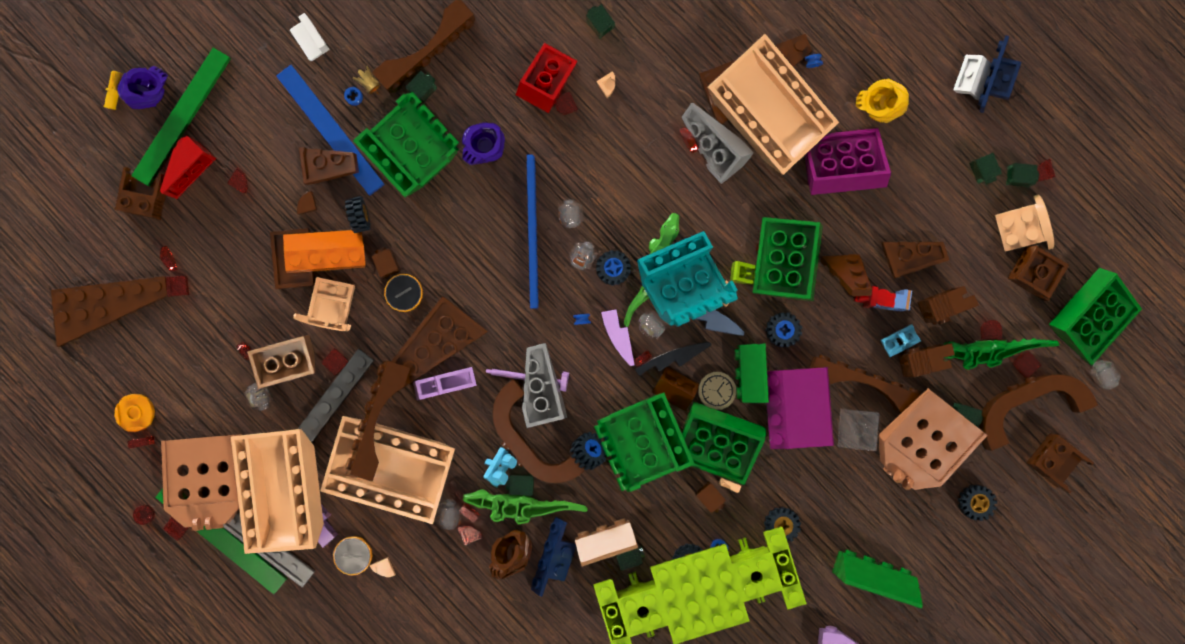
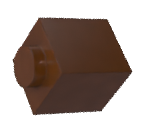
M384 247L376 250V254L371 256L381 278H386L401 271L393 250Z
M710 481L695 492L696 496L711 513L714 511L717 513L725 506L723 503L726 500Z

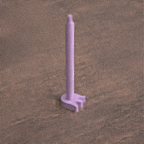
M486 369V373H491L494 376L525 381V374ZM563 372L561 380L557 379L560 391L566 392L569 372Z

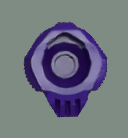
M152 66L148 70L146 68L131 69L123 74L118 85V95L132 109L155 107L163 98L165 91L163 86L168 75L156 66Z
M480 123L468 127L462 136V144L464 145L462 159L469 165L492 162L502 157L505 137L501 128L495 123Z

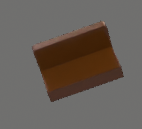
M665 367L652 392L656 395L664 392L668 402L686 410L695 397L699 384Z

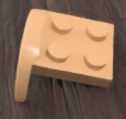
M1039 194L1033 196L1036 204L995 215L1005 252L1044 241L1047 242L1048 250L1054 248V235L1045 203Z
M316 277L308 315L304 316L295 313L293 318L317 327L337 331H350L351 325L347 324L355 285Z

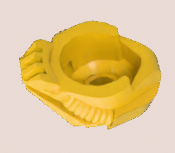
M889 78L873 83L868 88V91H861L856 97V107L866 111L871 119L882 123H888L903 115L907 111L909 104V94L906 88Z

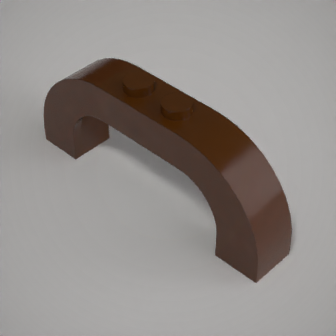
M1056 374L1028 377L1020 385L1015 383L1007 386L1008 390L997 394L985 405L980 416L979 429L988 436L982 441V444L986 450L990 451L1009 444L1003 428V421L1008 411L1051 391H1058L1064 395L1072 412L1081 413L1098 406L1097 401L1091 390L1074 377Z
M512 379L499 392L493 406V422L498 435L504 441L501 443L508 452H513L516 456L514 458L520 467L524 466L530 474L542 481L562 483L579 476L585 470L584 467H578L580 465L579 462L575 464L576 458L570 456L559 464L545 463L515 429L511 422V409L524 396V390L515 379Z

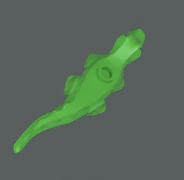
M672 213L661 227L660 238L657 240L654 238L649 242L650 254L673 244V241L679 234L678 214ZM643 286L628 308L624 320L625 327L629 326L634 311L649 298Z
M478 490L463 495L464 502L477 508L492 510L490 518L495 522L503 521L507 517L514 518L518 524L528 523L531 517L547 515L557 511L575 510L587 512L588 510L584 505L566 501H538L530 496L515 494L492 495L486 490Z

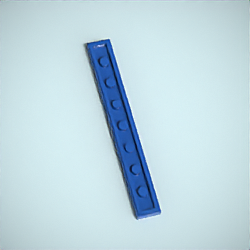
M289 65L276 75L334 151L357 154L359 173L353 175L368 195L371 196L384 186V182L295 68Z
M527 155L530 309H538L535 156Z

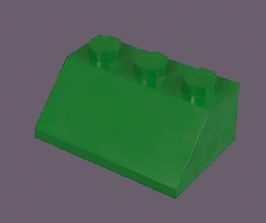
M766 344L737 345V349H734V358L738 360V368H735V378L739 380V387H736L737 399H740L741 403H769Z

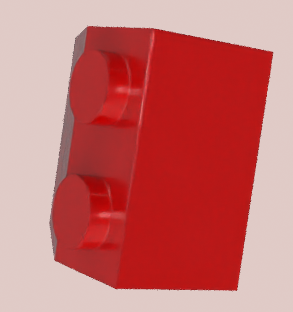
M544 43L522 77L515 95L549 113L578 61Z
M189 136L181 138L172 151L160 192L178 199L217 158L200 142Z

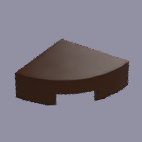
M312 191L305 193L300 198L297 205L298 215L317 210Z

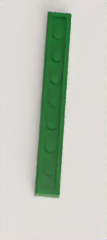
M215 48L211 49L132 173V177L149 187L151 186L175 148L176 143L186 131L231 60L229 56Z
M163 488L155 497L162 504H164ZM182 493L183 497L187 499L188 496ZM204 526V530L197 531L271 593L275 594L288 579L258 553L245 554L244 543L225 528L206 530Z

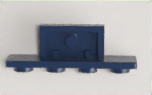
M1005 35L1004 41H999L996 52H999L998 58H993L990 70H993L992 76H987L984 87L987 90L985 95L981 94L978 105L981 106V113H984L989 96L1009 100L1022 62L1003 58L1009 40L1007 35Z
M558 517L554 518L550 526V533L544 544V551L538 562V569L531 584V590L541 597L543 596L548 578L565 582L576 549L575 543L561 540L567 522Z

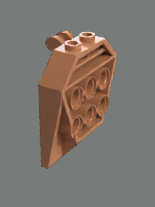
M928 388L879 434L880 461L885 466L883 470L890 476H893V480L896 483H901L905 490L940 487L988 435ZM924 419L921 424L917 425L919 420ZM938 430L937 434L932 436V433ZM908 437L905 442H901L903 438ZM952 442L950 446L946 447L947 443ZM919 448H922L919 453H916Z
M242 434L161 441L164 510L183 527H191V531L204 530V526L206 530L224 528L223 524L230 523L240 512L231 437ZM223 462H227L229 466L226 472L221 470ZM203 464H207L209 467L206 474L201 472ZM185 465L189 468L186 476L181 472L182 467ZM225 485L230 489L227 496L222 493V488ZM205 487H208L210 490L208 497L202 495V490ZM184 489H188L190 492V496L187 499L182 495Z

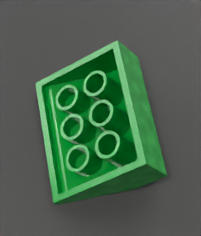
M762 218L753 286L754 294L804 301L814 300L823 225L820 222Z
M1099 268L1049 323V326L1060 339L1092 366L1142 308L1117 273Z
M693 402L681 433L695 465H692L693 467L745 485L765 441L766 427Z
M846 549L843 552L839 550L832 573L842 582L922 609L923 602L918 578L912 574L911 570L903 567L898 570L893 568L894 565L882 561V564L875 562V559L864 555L861 558L856 556L857 553Z

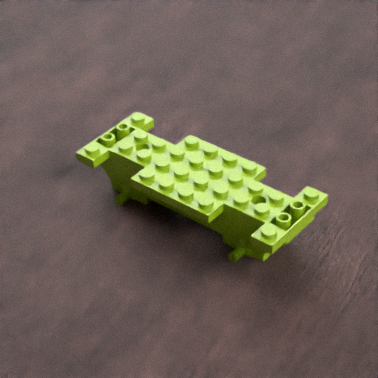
M783 527L763 532L767 547L749 548L746 538L738 540L742 551L736 555L729 556L727 546L723 544L650 567L654 580L639 582L635 571L628 574L631 585L617 592L613 579L593 584L611 644H632L630 637L646 633L649 638L651 637L649 631L653 637L655 636L653 630L665 626L669 628L673 644H678L749 622L744 602L757 599V603L765 602L764 596L779 591L782 593L787 610L805 605L806 600ZM753 572H760L759 579H751V575ZM642 606L648 608V612L644 615L637 612Z

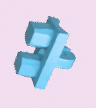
M913 324L880 340L889 357L921 342ZM896 339H901L903 344L899 345Z
M500 447L493 460L486 459L484 464L489 468L483 478L494 487H498L499 484L505 485L508 480L506 471L508 468H515L517 460L504 448Z

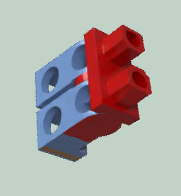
M871 286V296H854V302L863 303L865 308L874 307L901 312L910 310L912 290L904 289L896 293H890L886 289L878 290V287Z

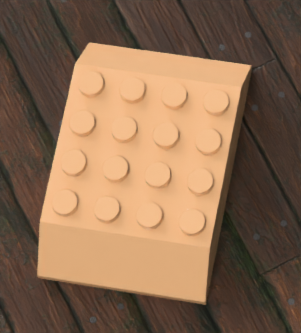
M766 34L759 38L707 87L717 107L760 157L782 175L839 123Z
M342 416L320 491L433 524L455 448L439 441L376 423L374 446L379 464L373 481L346 474L347 469H345L348 458H351L354 452L352 445L354 440L359 437L360 431H358V427L362 419Z
M302 429L232 436L231 442L245 554L316 548L324 523L315 448Z

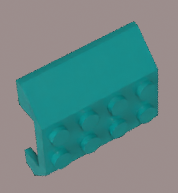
M704 231L637 260L642 286L660 318L670 326L675 324L679 327L690 322L689 318L694 320L705 315L706 310L708 312L714 311L722 307L723 303L727 305L738 299L736 293L738 289L734 282L731 280L726 284L709 254L713 246Z

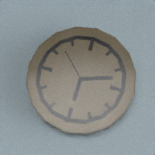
M711 372L701 379L698 387V396L705 406L722 410L734 401L736 385L729 375L722 372Z

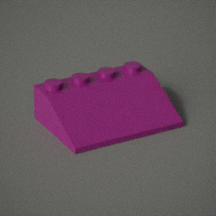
M879 128L827 133L805 154L807 180L811 195L885 188L888 185L891 171Z
M828 367L767 371L769 401L767 403L770 449L834 446Z

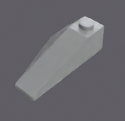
M691 103L683 114L682 119L691 137L697 141L700 147L698 150L700 154L704 155L708 163L706 164L708 170L721 184L741 169L754 152L742 139L694 103Z
M546 343L528 347L525 365L524 401L522 405L527 428L567 418L563 398Z

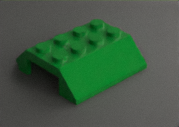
M414 92L403 94L396 100L398 105L371 130L366 128L353 140L405 198L423 188L452 161L459 151L457 147L459 144L458 140L451 133L446 135L448 130L438 119L433 121L435 115L425 104L420 107L422 101Z
M664 392L597 420L598 425L594 426L599 439L603 437L605 439L601 444L606 456H612V459L608 461L614 475L620 474V477L616 478L621 491L632 492L641 488V485L673 471L678 472L695 465Z

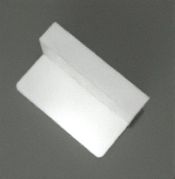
M303 13L298 17L301 22L291 28L290 31L308 59L313 61L330 49L309 17Z
M966 55L954 91L961 94H971L976 100H979L985 89L986 78L991 72V63L981 55Z

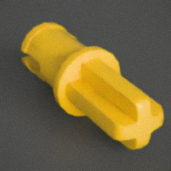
M111 72L108 88L105 89L107 90L103 106L105 108L117 109L118 85L123 76L121 72Z

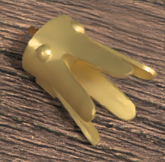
M368 65L366 66L367 70L365 73L362 70H358L362 79L359 77H353L352 79L362 85L369 94L373 92L379 94L377 89L380 87V84L373 77Z

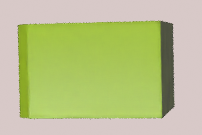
M740 261L733 262L730 281L754 285L756 265Z

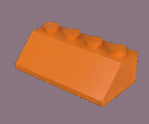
M352 230L283 235L286 273L365 268L362 232L354 233Z

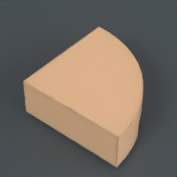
M613 71L597 81L599 88L606 98L610 97L615 89V75Z
M722 477L719 481L722 487H726L736 493L740 491L741 485Z
M389 557L370 565L371 569L381 576L392 577L396 575Z

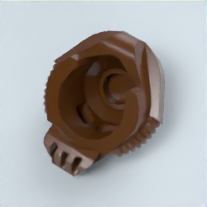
M513 530L494 542L491 551L492 563L489 565L492 577L504 579L525 569L532 551V541L525 532Z

